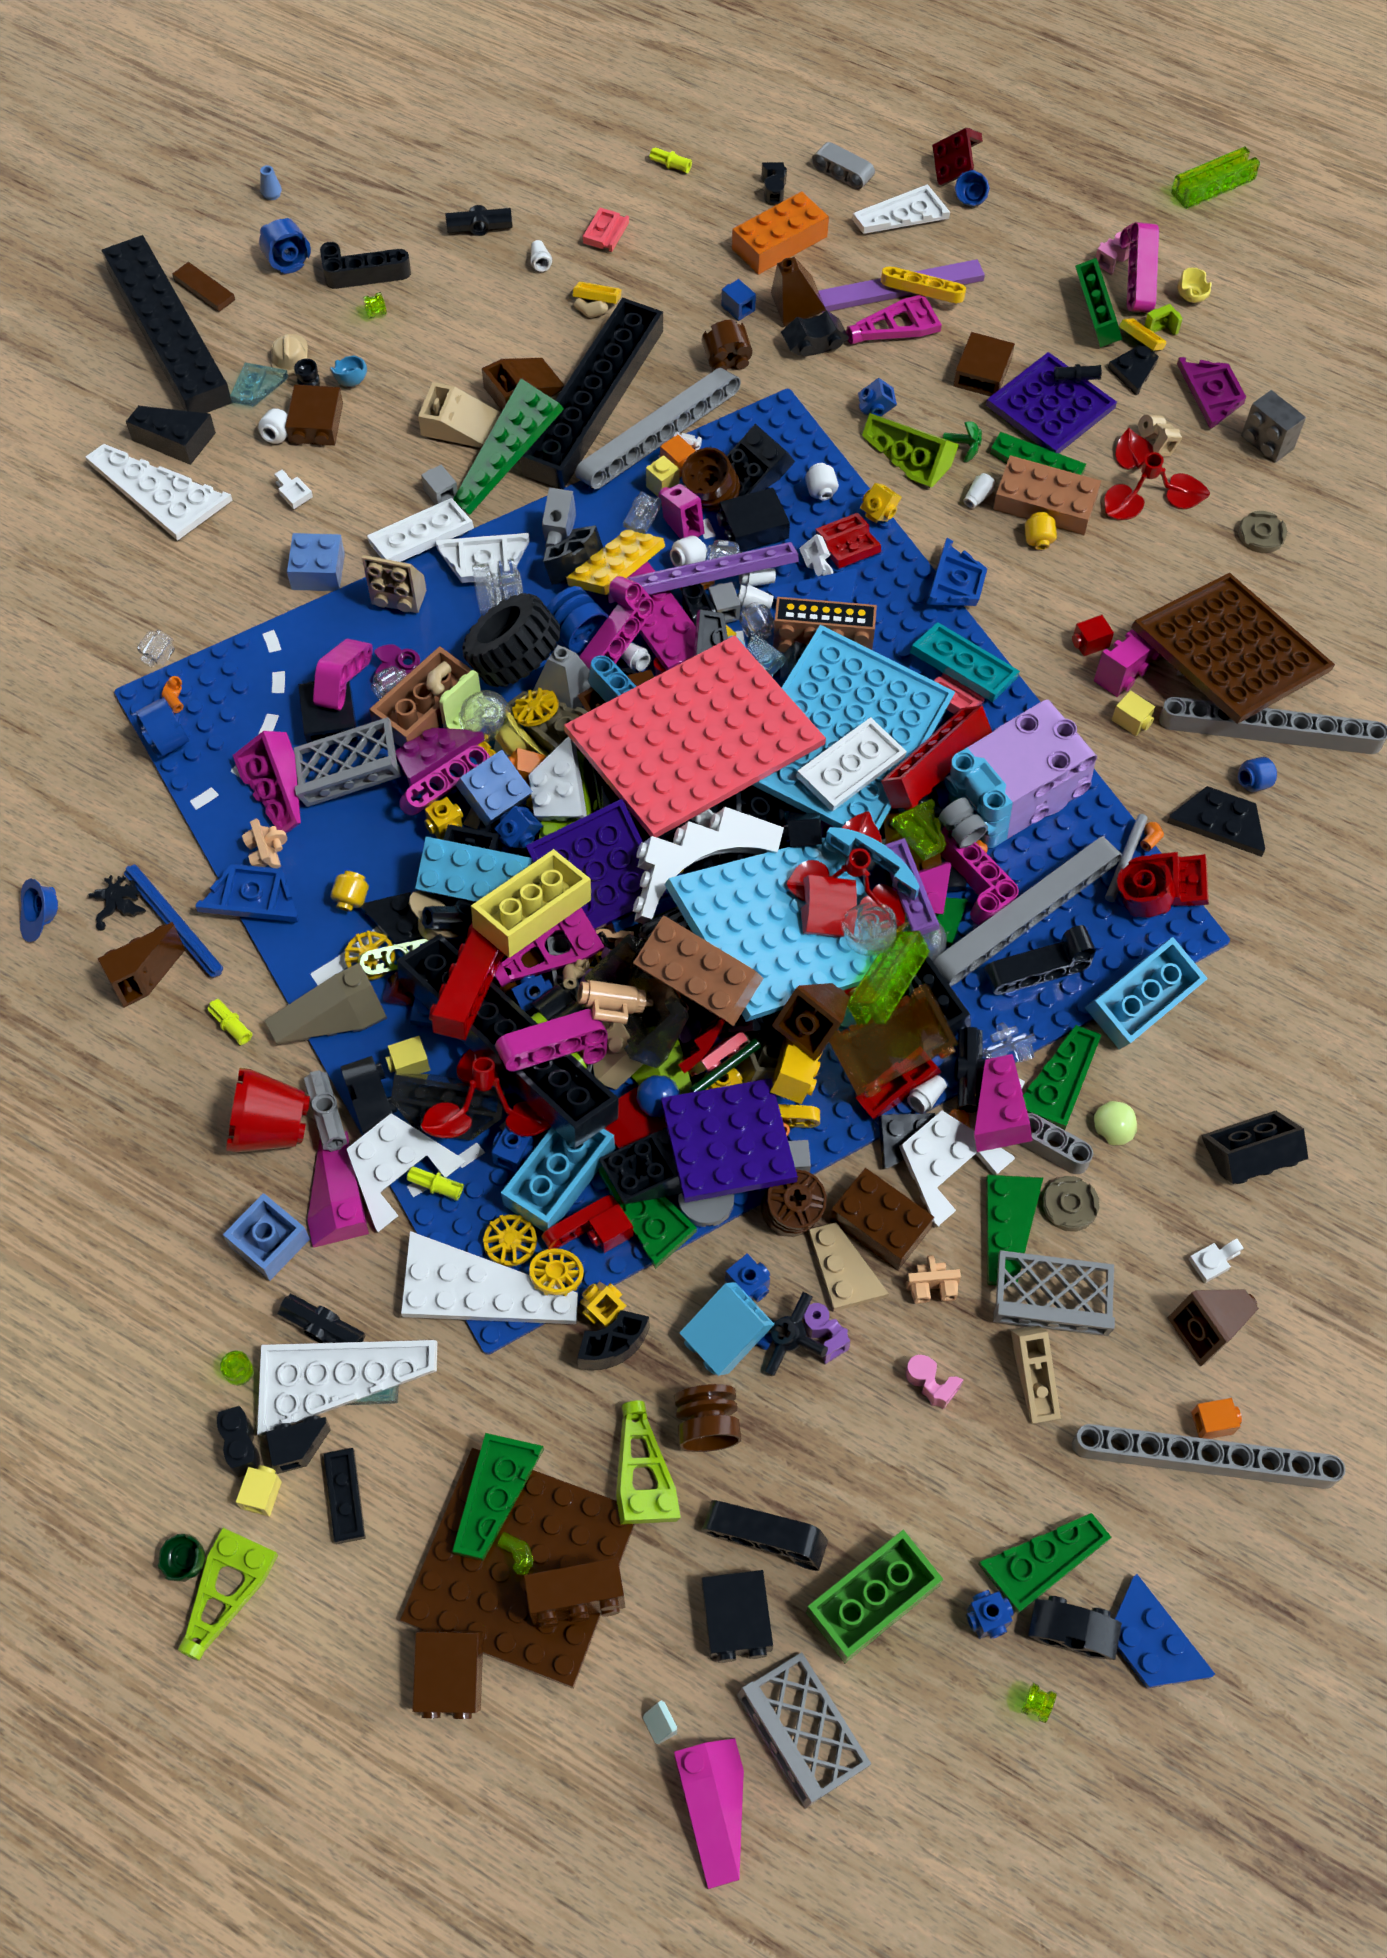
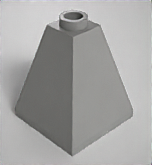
M558 645L548 658L533 691L538 690V687H541L542 690L553 691L558 701L566 703L567 707L576 709V707L582 708L583 705L577 695L591 687L588 682L590 670L575 652Z

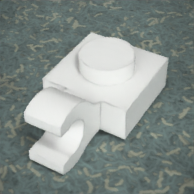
M283 470L274 474L278 479L276 484L279 487L280 496L293 509L313 497L312 491L298 477L291 480Z
M816 534L799 548L805 564L808 568L814 569L817 576L833 574L832 568L825 561L830 556L822 536Z
M1238 1239L1231 1241L1220 1250L1213 1243L1191 1255L1189 1261L1203 1282L1207 1283L1228 1271L1231 1266L1227 1261L1238 1256L1244 1248Z

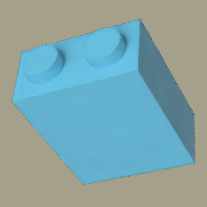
M736 1282L725 1283L682 1329L680 1334L685 1339L684 1344L686 1347L702 1357L706 1369L712 1374L720 1376L729 1374L775 1324Z

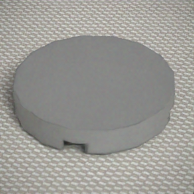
M681 1193L678 1196L679 1209L694 1225L699 1227H706V1225L716 1226L730 1216L734 1206V1194L684 1203Z

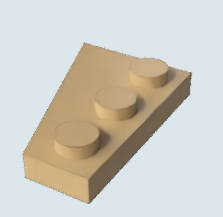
M837 1223L809 1229L810 1240L833 1312L888 1298L889 1293Z

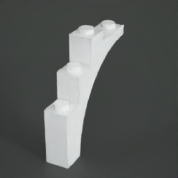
M724 807L719 812L713 814L709 828L688 821L676 830L673 843L653 836L644 843L641 842L636 855L639 858L637 867L647 871H644L640 880V886L643 887L641 896H638L634 903L633 912L636 913L634 921L644 924L652 920L659 899L666 890L664 885L666 881L677 876L690 864L709 856L725 853H748L753 855L767 852L777 853L784 827Z

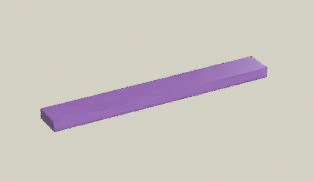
M978 259L915 271L963 285L984 281L985 276ZM881 278L819 290L827 311L915 294L887 287L880 282Z
M792 542L628 577L627 579L640 584L648 594H654L799 562ZM610 593L606 595L609 603L616 602Z

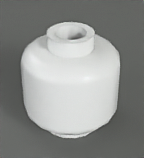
M273 408L268 410L258 424V430L262 438L272 444L283 442L287 437L286 422L288 414L280 409Z
M817 463L811 466L806 473L805 481L811 497L828 500L838 490L839 484L833 467L825 463Z
M688 536L674 542L670 551V558L676 567L702 562L706 559L707 548L698 537Z

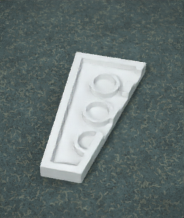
M927 184L853 213L852 220L861 232L865 234L949 219L950 211Z

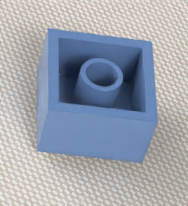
M292 534L287 568L292 590L335 591L340 588L345 556L341 535Z
M500 750L460 777L455 785L486 827L501 818L503 814L510 811L514 806H518L527 800L533 792L503 750Z
M264 1193L223 1234L229 1247L269 1281L310 1240L305 1227Z

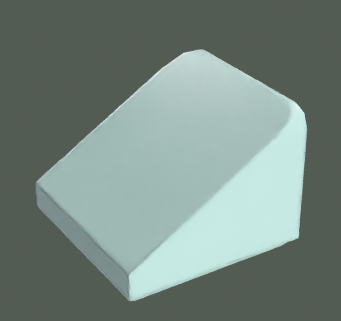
M661 1700L644 1714L643 1720L656 1744H660L677 1734V1726L664 1701Z

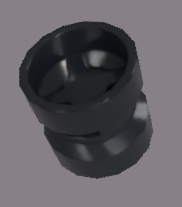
M307 358L297 361L294 370L298 385L320 386L316 362Z

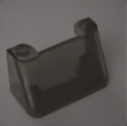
M628 934L584 976L586 982L594 980L634 986L637 989L644 990L646 997L649 1000H653V1006L645 1007L643 1013L628 1014L627 1024L623 1025L628 1031L630 1038L627 1040L628 1045L624 1049L630 1059L659 1068L669 1057L689 1019V1006L683 999L679 998L674 989L633 964L647 939L643 937L639 939Z

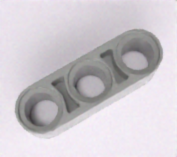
M826 142L812 156V163L816 169L857 190L861 189L875 174V169L869 161L831 142Z
M1028 1113L1030 1126L1035 1133H1031L1032 1141L1021 1143L1020 1145L1072 1174L1084 1173L1093 1157L1091 1146L1044 1118ZM1048 1141L1057 1142L1059 1147L1051 1146ZM1078 1154L1083 1157L1084 1161H1078L1072 1155Z

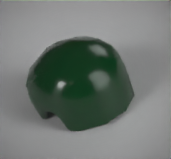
M177 1534L167 1539L159 1552L157 1566L165 1575L166 1580L186 1582L197 1576L203 1568L205 1562L204 1548L196 1537L190 1534Z

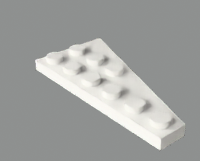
M106 444L101 445L86 456L87 463L177 541L233 501L229 493L224 491L219 493L214 491L213 487L209 485H199L192 482L191 478L161 466L156 468L151 466L146 460H136L129 457L128 453Z
M410 1231L401 1311L402 1317L576 1324L577 1292L572 1291L567 1296L544 1295L543 1291L534 1288V1284L528 1274ZM546 1281L543 1285L547 1287L550 1282Z
M437 1341L261 1345L257 1435L262 1436L266 1432L274 1430L273 1428L279 1424L290 1423L292 1425L303 1421L307 1417L322 1414L436 1372Z

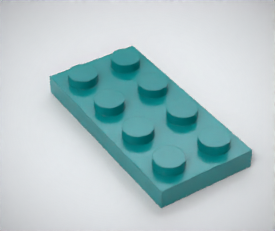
M938 622L920 637L910 650L911 654L991 702H994L1018 678L1020 673L1016 668Z

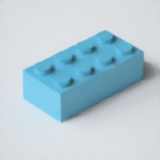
M426 837L415 889L477 902L534 862L529 857Z
M1172 937L1094 999L1085 1009L1120 1050L1132 1043L1208 978L1174 937Z
M551 1127L501 1192L503 1205L545 1232L562 1220L596 1175L598 1169L602 1166L599 1158L615 1150L614 1135L603 1129L577 1148H573Z

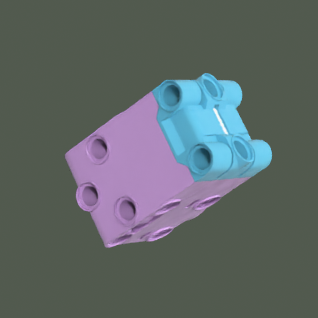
M1044 700L953 756L951 773L944 778L945 786L949 791L948 804L957 799L966 798L975 809L973 814L980 815L988 826L987 832L979 840L985 843L988 848H994L1031 824L1059 812L1069 801L1083 795L1091 786L1097 755L1077 733L1076 724L1072 720L1065 719L1050 700Z

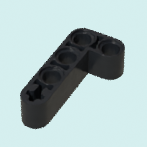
M326 242L320 247L325 282L332 289L407 279L411 275L409 254L404 249L341 256L340 247L335 242Z
M1079 925L1067 930L1059 943L993 961L984 968V971L994 994L1001 995L1081 972L1091 965L1096 949L1086 927Z
M717 1500L711 1501L702 1527V1532L709 1536L790 1557L796 1565L812 1571L820 1570L828 1544V1539L823 1532L811 1524Z

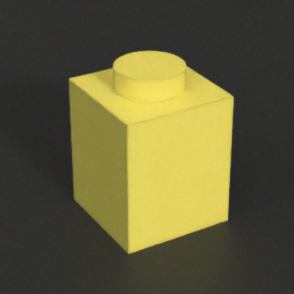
M664 455L646 467V487L656 496H658L662 488H672L679 484V468Z
M1130 690L1116 705L1112 721L1134 736H1137L1142 729L1146 731L1153 723L1154 718L1152 714L1155 706Z
M420 1036L388 1046L390 1056L385 1058L390 1073L396 1071L399 1081L430 1071Z
M261 1465L258 1466V1469L248 1467L236 1503L242 1510L270 1517L282 1483L278 1475L275 1474L276 1471L274 1469Z

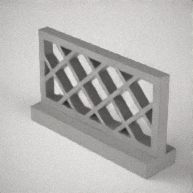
M388 717L294 748L298 780L295 792L296 796L307 807L402 777L401 768L396 760L391 721ZM385 729V733L379 741L372 738L376 730ZM362 737L356 748L348 745L352 738ZM368 741L376 744L369 755L361 752ZM329 745H339L332 756L324 753ZM382 748L388 750L387 757L375 759ZM347 749L352 753L344 763L338 760V758ZM311 751L315 752L308 764L303 761L302 754ZM358 755L365 758L362 765L351 766ZM322 756L328 759L322 770H319L314 766ZM334 763L342 766L337 773L327 774ZM311 771L318 774L313 781L305 782L306 777Z
M1000 1250L998 1254L996 1308L994 1310L993 1322L1028 1327L1039 1325L1044 1329L1109 1336L1115 1328V1317H1113L1114 1264ZM1005 1259L1017 1261L1023 1270L1012 1277L1005 1269ZM1037 1263L1045 1264L1052 1272L1043 1281L1031 1270ZM1065 1267L1074 1268L1080 1275L1071 1285L1060 1274V1271ZM1094 1270L1106 1272V1283L1100 1288L1088 1276ZM1025 1273L1037 1284L1028 1293L1016 1282ZM1054 1276L1066 1288L1056 1297L1045 1286V1283ZM1004 1277L1008 1280V1282L1005 1285ZM1082 1280L1094 1291L1085 1300L1073 1288ZM1010 1285L1022 1296L1017 1302L1003 1301L1004 1290ZM1039 1288L1051 1300L1045 1306L1036 1305L1029 1297ZM1105 1288H1106V1296H1105V1294L1102 1292V1290H1104ZM1067 1292L1079 1303L1073 1310L1066 1309L1058 1300ZM1097 1295L1105 1303V1314L1094 1312L1087 1303Z
M802 1652L758 1680L745 1685L737 1694V1697L805 1809L871 1765L865 1752ZM798 1663L806 1674L804 1685L787 1681L789 1669ZM784 1672L783 1679L776 1678ZM767 1682L781 1685L778 1701L766 1698L760 1687ZM786 1687L803 1691L800 1707L783 1703ZM807 1692L819 1695L823 1702L821 1713L804 1708ZM772 1706L777 1707L776 1713L773 1710ZM781 1709L798 1713L795 1729L783 1726L779 1719ZM826 1709L829 1711L830 1715H826ZM803 1715L820 1719L817 1735L800 1731ZM824 1720L837 1724L840 1729L838 1741L822 1737ZM789 1734L794 1735L793 1741L790 1738ZM799 1737L816 1741L813 1758L800 1754L797 1749ZM844 1737H845L846 1741L848 1742V1744H847V1743H843ZM820 1743L837 1747L834 1764L817 1759ZM842 1749L853 1751L860 1764L853 1769L840 1766ZM806 1763L811 1764V1769H809ZM816 1765L833 1770L831 1783L824 1788L820 1787L814 1777ZM838 1771L845 1773L837 1778Z

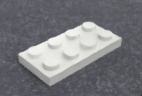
M450 498L369 534L367 538L369 544L382 559L402 562L436 546V540L452 539L463 535L465 532L474 529V526L467 514Z
M870 717L799 769L796 777L831 811H834L902 760L907 751Z

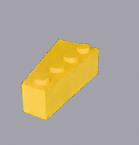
M783 1035L770 1093L802 1104L806 1095L811 1096L815 1089L817 1080L813 1078L818 1073L820 1067L818 1060L821 1054L815 1061Z

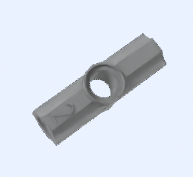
M320 1070L310 1072L304 1078L307 1094L310 1096L314 1122L317 1125L323 1150H330L331 1152L340 1150L347 1144V1139L328 1074Z

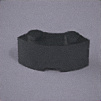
M827 310L813 318L803 319L796 317L781 331L790 351L802 356L816 355L832 349H838L849 339L840 319Z
M596 525L573 529L566 539L546 547L543 562L551 585L559 583L568 584L566 577L603 548Z
M370 1056L340 1066L363 1134L371 1130L389 1114L397 1112L393 1097H386L381 1082L382 1079L386 1078L381 1063L375 1064L373 1057Z
M620 1310L616 1320L607 1328L598 1331H585L577 1357L578 1368L593 1371L617 1366L629 1359L640 1348L650 1328L649 1316Z
M1049 1596L1048 1600L1035 1599L1028 1636L1046 1646L1067 1649L1089 1658L1115 1660L1122 1623L1111 1618V1613L1108 1610L1101 1608L1089 1610L1067 1604V1600L1062 1597Z

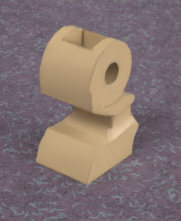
M1145 414L1139 420L1138 428L1141 436L1144 439H1157L1153 445V451L1162 456L1171 457L1182 440L1180 430L1172 427V424H1167L1162 415Z

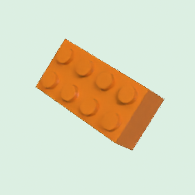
M801 191L733 228L732 250L759 275L774 267L777 263L782 262L783 259L790 258L826 238L828 235L829 216Z

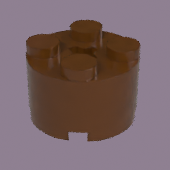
M723 320L713 324L710 332L706 333L705 331L701 340L708 363L712 369L723 368L727 371V369L735 367L737 369H744L749 365L748 360L751 358L753 350L743 323L740 325L737 324L736 320Z

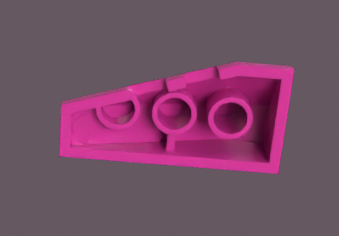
M263 731L233 754V758L241 779L245 784L251 786L255 799L263 803L266 808V814L277 830L288 833L301 823L299 798L295 792V786H297L295 754L287 732Z
M345 1131L347 1144L340 1150L332 1152L330 1150H323L321 1139L319 1140L307 1219L313 1248L369 1234L358 1179L347 1152V1148L351 1146L347 1131Z
M733 1738L706 1742L674 1751V1758L707 1887L711 1889L738 1881L740 1879L744 1769L736 1740Z

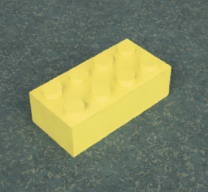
M553 849L471 905L473 928L510 958L591 901V879Z

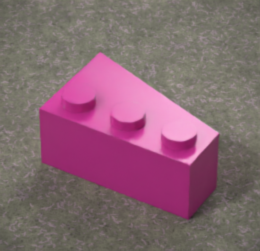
M1133 629L1126 633V639L1123 642L1120 640L1114 642L1113 646L1115 648L1112 651L1105 649L1102 652L1095 674L1094 682L1116 697L1124 690L1126 692L1129 691L1134 685L1136 678L1139 675L1142 677L1147 672L1150 663L1153 660L1158 661L1162 656Z
M1013 1054L985 1060L974 1132L977 1152L1032 1141L1030 1121Z

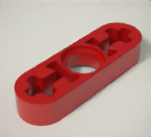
M607 1195L547 1229L543 1233L542 1239L549 1250L559 1248L589 1231L590 1219L618 1203L612 1195Z

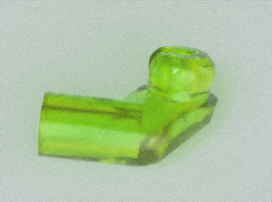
M503 1532L497 1546L511 1552L515 1561L513 1565L514 1571L517 1574L526 1575L530 1567L533 1566L534 1561L528 1543Z

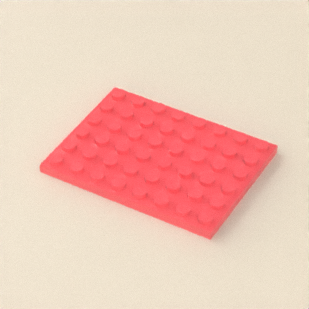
M735 635L564 724L565 733L618 798L623 799L627 809L649 836L656 838L825 745L826 741L825 736Z

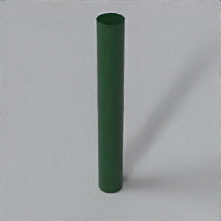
M755 1038L691 1086L690 1091L706 1090L761 1048L760 1043Z

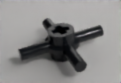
M802 1292L791 1316H784L778 1320L768 1316L775 1324L770 1331L776 1347L764 1370L765 1372L775 1376L786 1352L794 1351L800 1347L822 1358L827 1354L828 1347L807 1337L805 1326L802 1323V1319L813 1296Z

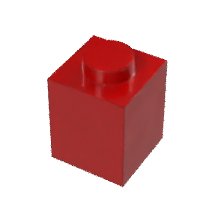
M1102 614L1077 623L1072 641L1075 648L1079 649L1083 656H1087L1110 648L1114 632Z
M619 1203L589 1220L590 1231L587 1234L595 1247L600 1246L604 1253L634 1236L633 1225Z

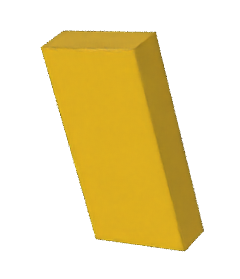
M579 281L573 288V297L616 304L621 298L622 290Z
M1134 318L1123 319L1119 325L1120 328L1153 351L1163 350L1167 344L1163 338Z

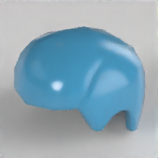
M353 355L347 356L340 361L336 360L335 368L330 367V370L340 385L355 387L364 380L367 373V364L362 358Z

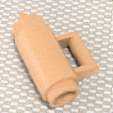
M594 980L580 982L577 993V1003L583 1004L585 1008H592L593 1020L627 1024L628 1014L643 1013L645 1007L653 1006L654 1004L653 1000H649L646 997L644 990L637 989L634 986Z

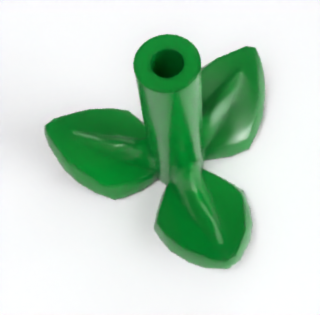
M971 421L964 422L968 434L946 432L943 434V439L970 446L964 462H969L976 456L982 442V430L979 429L976 423Z

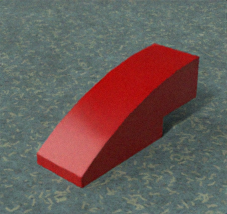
M920 1047L901 1064L896 1063L860 1093L856 1099L868 1114L875 1119L907 1099L912 1089L933 1078L935 1075H939L941 1071Z

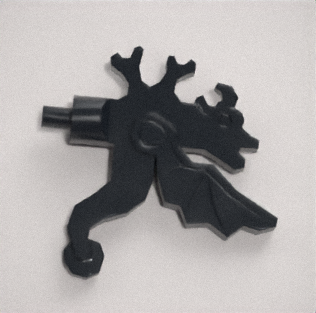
M110 875L109 878H104V881L109 884L108 888L96 889L94 893H89V898H95L97 901L106 900V907L97 914L96 928L99 931L105 929L106 924L103 922V919L112 915L116 907L124 915L130 914L134 917L138 913L143 914L146 912L144 908L134 904L131 900L123 899L131 898L136 901L138 900L137 895H141V892L137 891L134 880H130V886L127 884L121 886V882L126 880V878L118 876L117 882L113 884V876Z

